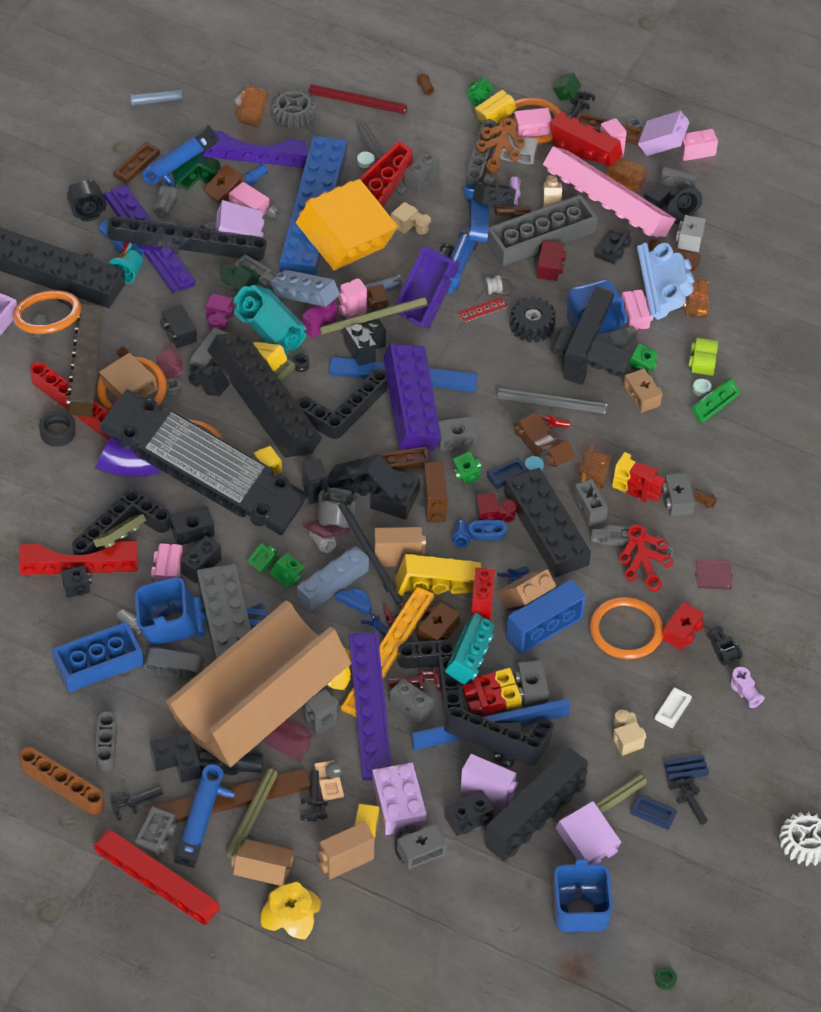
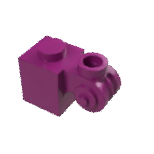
M214 293L211 294L206 304V318H208L210 331L214 328L220 330L227 329L229 318L234 315L235 309L232 298Z

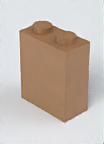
M131 353L126 354L99 372L103 385L118 399L126 389L142 398L158 390L155 376Z
M422 527L375 528L374 552L383 567L400 566L405 554L425 556L426 535H422Z
M548 569L528 573L497 592L505 608L508 609L530 603L555 588L556 584Z
M362 822L320 842V851H318L320 862H318V866L322 874L326 873L329 880L374 859L375 837L367 824Z
M246 839L244 844L238 847L237 854L233 855L231 866L234 867L233 875L283 886L292 870L295 850Z

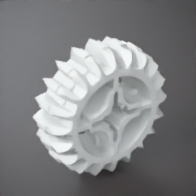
M801 812L798 816L792 815L790 820L787 819L781 827L779 836L780 846L784 849L785 855L790 854V860L797 859L798 864L803 861L806 866L812 862L816 866L818 861L821 862V838L817 835L818 833L821 836V819L818 818V814L811 816L809 812L806 813V816Z

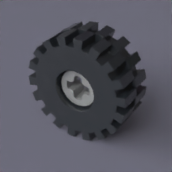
M525 297L523 302L518 300L517 305L514 304L511 309L510 327L512 333L515 332L514 335L516 337L520 336L522 341L528 339L527 342L530 343L531 340H535V343L539 342V339H542V341L546 340V336L550 337L555 329L556 311L555 309L553 310L554 306L552 304L548 305L549 302L547 300L543 302L542 298L539 297L538 300H535L534 297H530V300Z

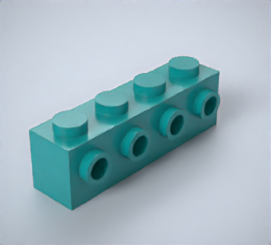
M475 612L465 624L445 672L464 685L469 679L474 680L479 672L477 668L484 660L482 656L489 648L487 644L494 637L492 631L495 625Z

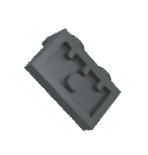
M664 167L661 185L670 189V197H674L675 193L688 187L696 188L698 176Z
M152 807L135 840L136 845L154 851L155 857L160 859L162 853H166L169 848L171 835L174 836L177 832L176 815Z

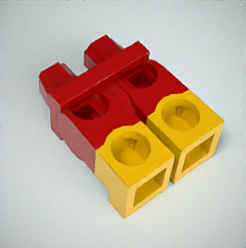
M624 452L616 464L612 487L636 498H641L640 501L645 503L648 498L658 502L663 492L661 488L665 483V478L657 475V468L652 467L651 469L646 464H639L631 460L630 454Z
M510 668L489 673L479 678L476 676L472 683L462 686L465 699L472 697L476 699L468 702V709L472 714L481 713L482 717H487L488 714L494 715L501 711L509 709L514 711L522 708V698Z

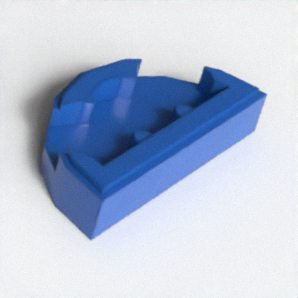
M352 588V590H341L335 595V600L369 616L371 601L368 594L364 591Z

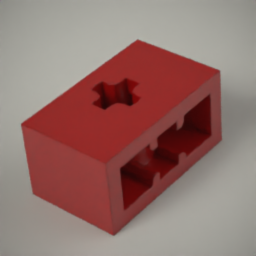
M683 602L665 626L662 640L683 651L686 645L690 646L693 642L696 631L700 632L703 628L704 612Z

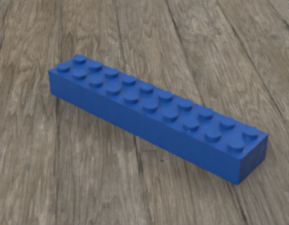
M318 136L312 137L280 258V272L289 270L317 276L322 255L299 228L296 221L299 218V213L306 206L307 200L312 197L317 198L322 193H328L339 186L347 157V140Z

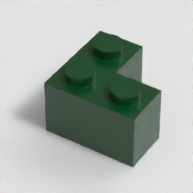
M203 152L173 170L172 175L175 184L188 191L199 180L206 184L217 175L219 169H221V165L214 158L203 157Z

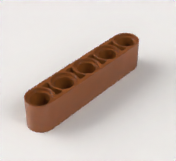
M27 747L21 750L19 759L24 773L89 814L97 815L104 810V798L100 789L34 748Z

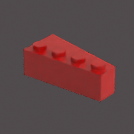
M563 111L550 122L554 147L568 150L580 158L612 166L623 155L620 140L602 131L598 133L594 127L590 125L585 126L574 117L572 119L567 117V114Z
M399 140L359 178L383 208L402 180L405 169L412 164V150Z

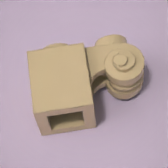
M547 176L543 184L544 208L562 201V185L558 183L557 176Z
M404 202L391 213V218L397 224V230L405 234L412 227H416L415 231L419 235L428 232L431 218L427 214H420L414 206Z
M618 710L615 713L614 719L616 729H614L613 742L621 756L644 748L646 733L642 727H639L634 712L629 713L626 710Z

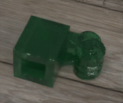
M223 265L220 269L221 281L227 285H232L234 287L233 290L237 293L242 287L256 285L261 277L260 274L249 266L238 265V267Z

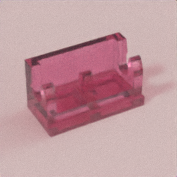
M284 721L266 736L265 745L300 762L303 759L304 751H309L313 734Z

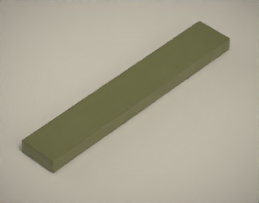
M423 297L321 327L320 330L322 335L325 336L345 330V327L354 324L380 320L428 306L429 303Z

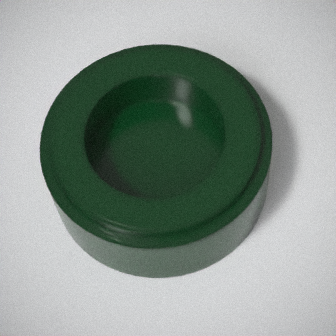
M663 967L656 972L655 984L662 990H670L675 986L677 975L673 969Z

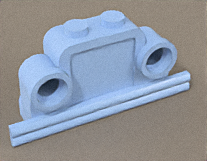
M643 243L637 246L650 316L651 318L656 317L658 320L685 303V297L693 292V282L695 280L690 272L692 266L689 259L685 260L680 253H674L668 243L657 245L652 252H649L648 244Z

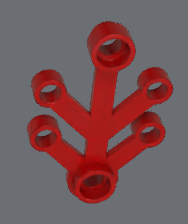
M634 525L628 531L629 542L624 552L619 555L620 562L623 565H628L632 561L630 556L636 545L638 547V552L632 564L624 573L625 578L629 582L635 581L637 579L636 572L641 562H643L647 574L645 580L647 588L652 592L659 591L662 587V581L659 576L655 575L650 558L661 562L665 568L672 567L674 561L670 555H663L646 548L644 542L655 545L659 551H665L668 548V543L664 538L658 539L648 535L643 526ZM637 533H641L640 536L635 537ZM660 543H665L664 546L659 547ZM625 556H628L626 561L622 560ZM666 559H670L669 563H664ZM630 573H634L632 577H628ZM653 583H658L657 586L652 587Z

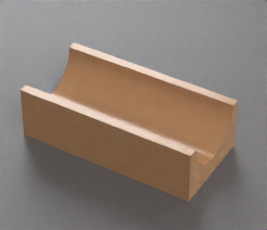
M286 600L169 698L166 703L182 733L190 732L193 742L229 767H232L346 669L351 662L335 629L329 627L320 636L317 635L301 619L292 603Z

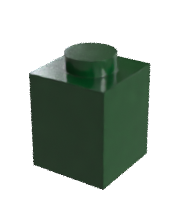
M574 73L560 75L553 86V90L560 101L574 99L581 88V84Z

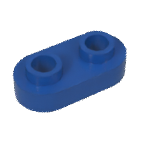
M501 520L473 521L469 525L468 531L473 540H501L507 534V525Z

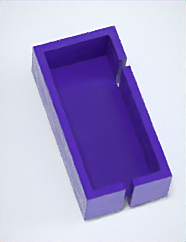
M423 246L395 305L423 297L428 300L429 305L398 315L409 319V321L420 327L430 328L452 283L449 279L450 277H455L461 263L431 247Z

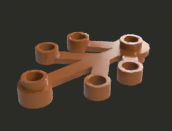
M511 118L502 119L496 127H484L481 131V136L484 139H489L491 135L500 132L501 135L486 142L479 140L476 144V149L479 152H484L486 149L496 146L492 158L486 162V171L490 174L499 172V158L503 148L508 152L511 161L515 162L520 159V152L512 147L507 137L508 134L512 137L517 148L524 147L525 139L518 135L515 130L517 124Z

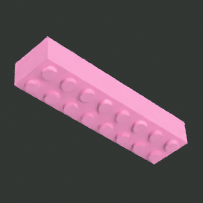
M553 146L543 163L548 168L547 171L549 173L561 176L560 179L562 181L575 185L574 188L582 193L584 191L590 199L602 202L601 206L608 210L616 211L615 215L622 219H628L629 224L634 227L639 226L643 229L642 232L649 236L653 235L657 238L659 236L666 237L676 218L568 150Z

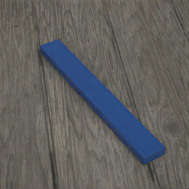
M332 357L329 375L366 379L376 369L385 370V366L382 362H372L358 366L355 359ZM429 368L432 387L471 392L476 390L478 374Z
M563 699L483 718L495 723L521 722V726L536 723L540 719L551 720L569 716L570 702L568 699ZM444 726L412 733L413 750L462 740L447 733L444 730Z

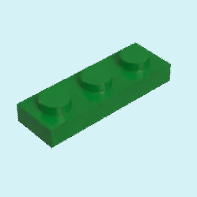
M729 378L690 408L698 423H703L739 396L740 392L733 378Z

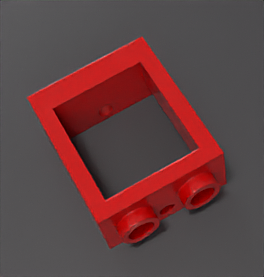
M475 567L471 617L476 612L491 622L495 569Z

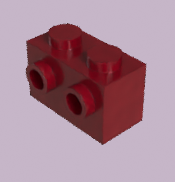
M543 240L537 268V278L558 281L559 274L563 275L564 264L561 263L562 261L565 262L567 251H564V243Z

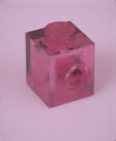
M170 347L156 357L157 365L164 372L166 379L175 378L183 372V357Z

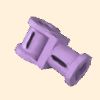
M745 667L734 669L731 688L738 692L741 698H746L750 708L757 707L764 701L765 697L759 694L754 687L755 682L750 676V671Z

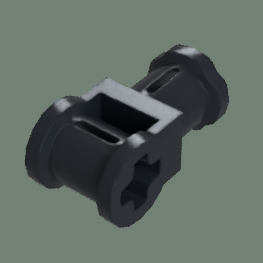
M715 626L707 633V637L715 644L714 651L720 663L724 666L731 660L741 659L743 653L739 644L731 636L728 638L725 636L722 626Z

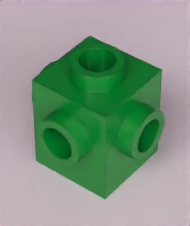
M482 77L469 84L466 96L477 107L490 98L495 88L485 77Z
M639 343L627 364L632 366L635 371L645 369L648 373L649 370L653 371L658 361L655 359L658 353L653 348L645 347Z
M471 451L453 459L456 469H454L458 480L462 479L464 484L474 483L481 477L480 470L482 466L478 459L474 460Z
M286 553L275 563L269 574L288 588L292 584L296 585L303 577L301 573L305 567L289 553Z

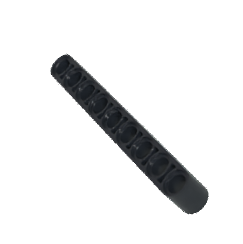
M111 217L107 227V237L114 241H130L135 244L241 258L246 254L256 261L264 258L267 241L258 236L123 217Z

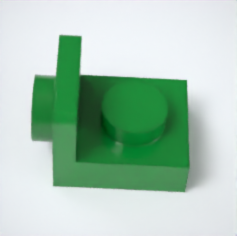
M261 543L248 558L247 562L263 574L275 559L278 561L280 558L276 555L278 551L270 544L266 547Z

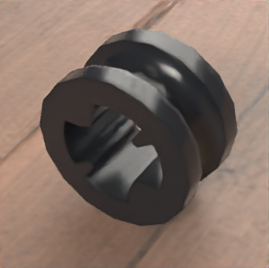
M298 354L293 358L295 371L305 372L309 369L308 356Z

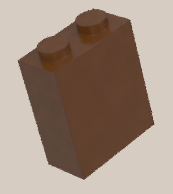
M444 462L424 463L423 489L427 522H446L447 489Z

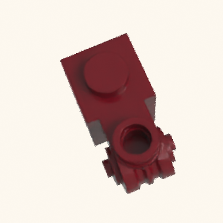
M495 493L476 495L478 520H504V522H512L515 519L517 504L514 500L507 499L503 502V505L497 503Z

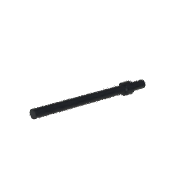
M340 503L338 505L339 509L383 581V587L386 592L390 593L396 605L402 603L403 600L396 589L395 582L389 578L346 503Z

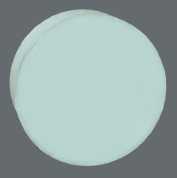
M370 152L360 153L357 156L358 166L361 168L373 166L374 155Z
M697 379L693 383V393L699 397H705L711 392L712 385L706 379Z

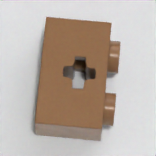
M645 369L625 375L623 388L641 413L661 405L662 390L656 386L652 376Z

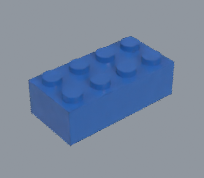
M571 579L566 583H561L551 592H546L539 599L526 604L520 610L513 611L508 616L507 641L521 655L583 619L586 600L585 593Z
M127 622L52 649L54 665L68 693L143 665L142 650Z

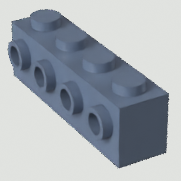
M283 270L271 281L273 292L277 297L326 307L340 295L334 279Z
M357 546L346 550L342 556L330 561L322 570L316 571L312 577L299 583L297 586V601L310 613L369 571V557Z

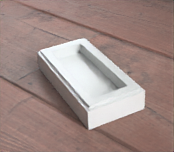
M674 687L656 714L655 720L673 729L690 703L692 696Z

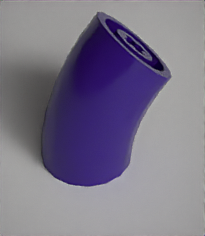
M110 437L95 469L122 477H146L161 473V470L137 457L133 452V448H122L119 444V439Z

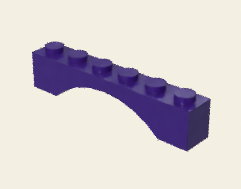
M215 130L213 131L217 134L219 140L207 151H202L203 157L304 168L308 156L306 141L288 139L276 145H254L239 141L222 131Z

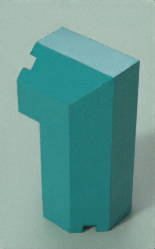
M257 285L245 286L235 296L234 304H236V309H234V314L242 323L249 324L266 343L281 345L287 355L289 354L288 350L292 349L294 351L298 349L305 340L306 333L304 330H306V326L270 289Z

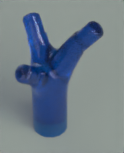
M527 566L514 570L509 568L508 572L497 573V576L509 577V585L517 577L529 573V569Z
M374 612L370 613L372 620H361V624L373 626L384 637L389 631L381 623L380 616H375Z

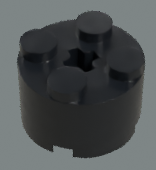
M94 180L80 181L69 186L67 201L75 218H79L84 222L93 221L100 217L102 211L106 210V200L99 185Z

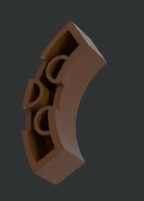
M539 412L513 423L514 432L517 437H520L533 455L541 458L545 465L557 467L576 458L568 440H561L558 437L553 438L550 436V430L542 420Z

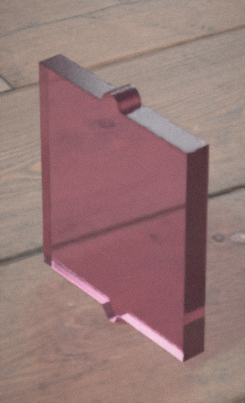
M319 520L303 524L305 529L324 539L349 533L348 528H340L338 525L332 524L321 525Z
M696 561L697 572H695V576L697 577V588L732 589L731 578L733 573H731L730 561Z

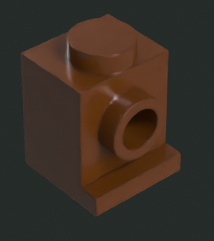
M383 284L366 287L368 306L372 308L373 312L388 308V297Z

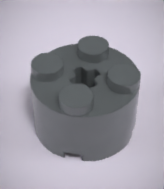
M330 488V492H325V489L320 491L317 509L319 523L321 525L332 524L338 525L340 528H348L349 524L338 505L345 502L355 519L357 495L352 496L351 491L342 488Z

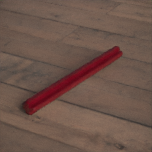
M311 84L309 87L311 95L400 114H406L407 112L406 104Z

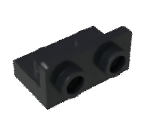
M627 229L623 235L610 230L597 249L595 257L615 264L618 259L622 258L624 249L630 246L632 240L630 238L631 231Z

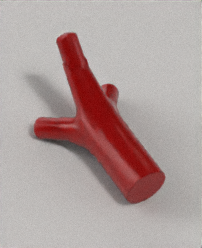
M551 414L549 417H541L550 423L547 426L549 429L553 427H570V421L557 419Z

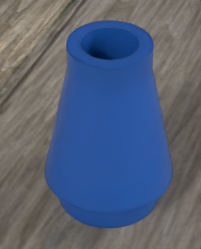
M458 520L453 532L452 542L458 548H465L470 543L471 537L467 522L465 520Z

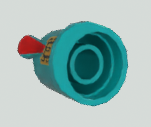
M130 241L124 244L123 252L108 263L109 265L124 269L126 284H130L135 280L143 264L142 256L135 250L130 249L133 246Z

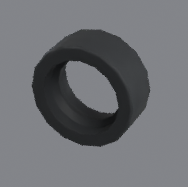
M58 410L45 414L39 423L41 439L46 444L56 447L70 443L76 433L73 417L67 412ZM62 423L69 427L65 432L59 434H52L46 430L50 425Z

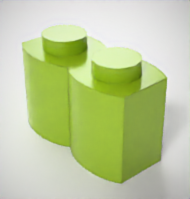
M697 338L696 343L692 342L691 353L694 356H690L689 367H692L691 373L714 375L718 348L717 340Z

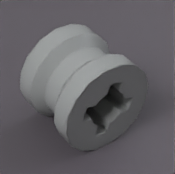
M499 275L494 278H484L487 295H491L493 292L502 293V281Z

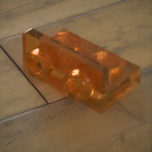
M591 444L589 451L585 450L583 461L585 465L581 464L579 476H582L581 482L593 479L595 485L603 489L612 455L594 452V445Z

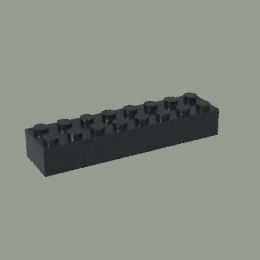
M0 227L1 272L53 290L69 292L82 300L109 309L126 284L124 269Z
M245 332L217 334L207 351L282 455L287 458L313 454L322 440L321 435Z

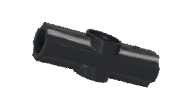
M201 751L200 769L204 770L206 766L213 764L219 766L226 775H237L239 772L261 773L263 754L247 753L232 767H229L208 751Z

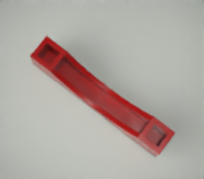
M137 541L116 542L102 551L86 555L56 553L40 544H19L20 575L61 574V571L84 566L86 573L90 574L138 572Z

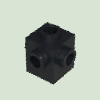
M84 566L61 571L62 583L67 598L90 593L89 585L92 584V578L90 573H86Z

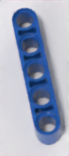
M471 199L469 240L487 243L489 205H484Z

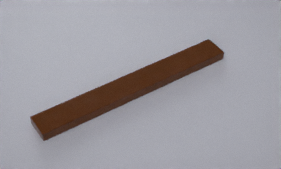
M306 769L277 775L266 800L311 789ZM262 779L228 787L227 789L235 792L234 798L217 794L211 814L251 804ZM195 796L152 807L176 815V823L188 819ZM152 807L145 808V813L147 817Z

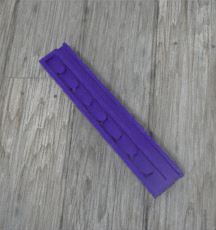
M127 185L112 189L108 193L104 192L105 200L117 217L152 221ZM138 244L172 294L176 290L181 291L195 286V279L173 249Z
M369 632L349 634L363 781L372 780V770L392 766L378 632L369 634Z

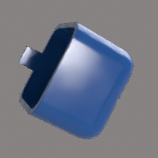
M601 279L570 289L567 298V319L573 331H576L581 316L596 286L615 292L612 304L598 335L620 329L623 323H627L624 301L611 280Z
M170 578L143 585L137 589L135 593L137 626L147 642L153 646H159L187 639L195 634L194 599L181 578ZM171 608L174 612L183 614L175 620L167 621L165 619L171 613ZM153 613L157 614V618L153 619Z
M576 859L575 865H562L556 868L552 894L557 929L561 932H601L606 930L610 925L613 908L609 870L600 864H588V859ZM578 888H580L581 900L589 902L593 906L594 912L570 913L568 911V905L578 899Z

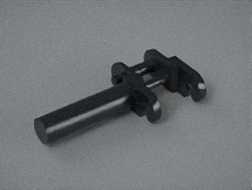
M578 91L575 98L570 99V102L575 107L570 113L569 118H576L581 109L584 110L585 106L589 110L590 105L583 101L590 100L591 97L592 101L596 99L595 95L586 91Z
M317 770L311 771L310 798L301 800V804L307 802L308 805H312L313 813L312 815H302V821L305 819L307 821L324 820L328 817L325 814V807L328 806V803L324 800L318 801L319 771ZM316 807H320V813H316Z
M682 778L675 781L674 785L669 784L670 790L682 788L685 792L682 799L680 797L677 798V803L681 804L687 801L700 824H706L708 819L694 798V795H698L700 789L695 788L693 785L694 779L687 778L684 780ZM689 785L691 790L687 791L685 786Z
M157 787L132 798L129 794L123 792V796L118 798L112 796L110 803L119 821L121 820L120 808L128 805L129 808H132L134 814H137L138 811L135 805L163 794L161 787ZM122 800L126 801V803L121 804L119 806L117 804V802H120Z

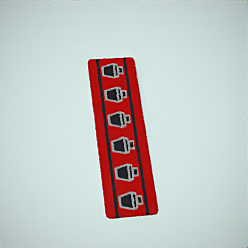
M499 297L459 311L458 314L466 322L506 308L509 305L503 297Z

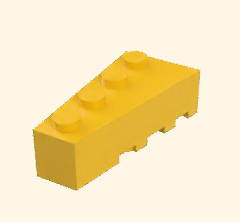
M405 554L395 576L396 589L400 596H404V592H413L416 586L427 591H433V594H441L445 591H451L452 594L473 593L475 567L481 568V562Z

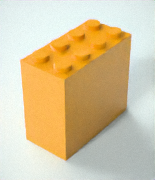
M360 179L353 182L349 181L342 187L337 186L332 191L324 192L317 198H310L306 201V206L299 213V218L296 221L299 228L334 271L385 248L398 228L397 224Z

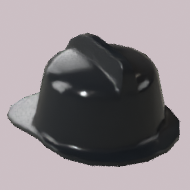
M688 187L675 193L667 208V213L676 218L674 224H680V221H684L685 215L692 216L702 204L701 192L697 188Z

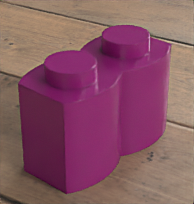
M332 301L326 307L316 305L305 311L303 314V324L306 326V330L304 332L310 337H316L321 334V327L335 323L337 320V303Z

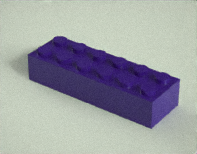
M390 343L383 355L398 446L404 449L427 447V450L434 451L442 437L425 346Z

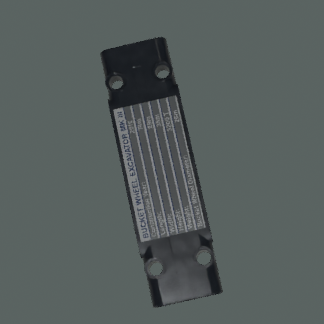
M129 389L125 390L100 425L99 430L113 438L119 439V444L122 448H133L134 454L140 459L240 517L250 516V520L254 525H265L266 528L280 536L283 535L308 496L305 492L289 484V480L285 476L274 475V471L264 463L166 407L159 408L154 399H144Z

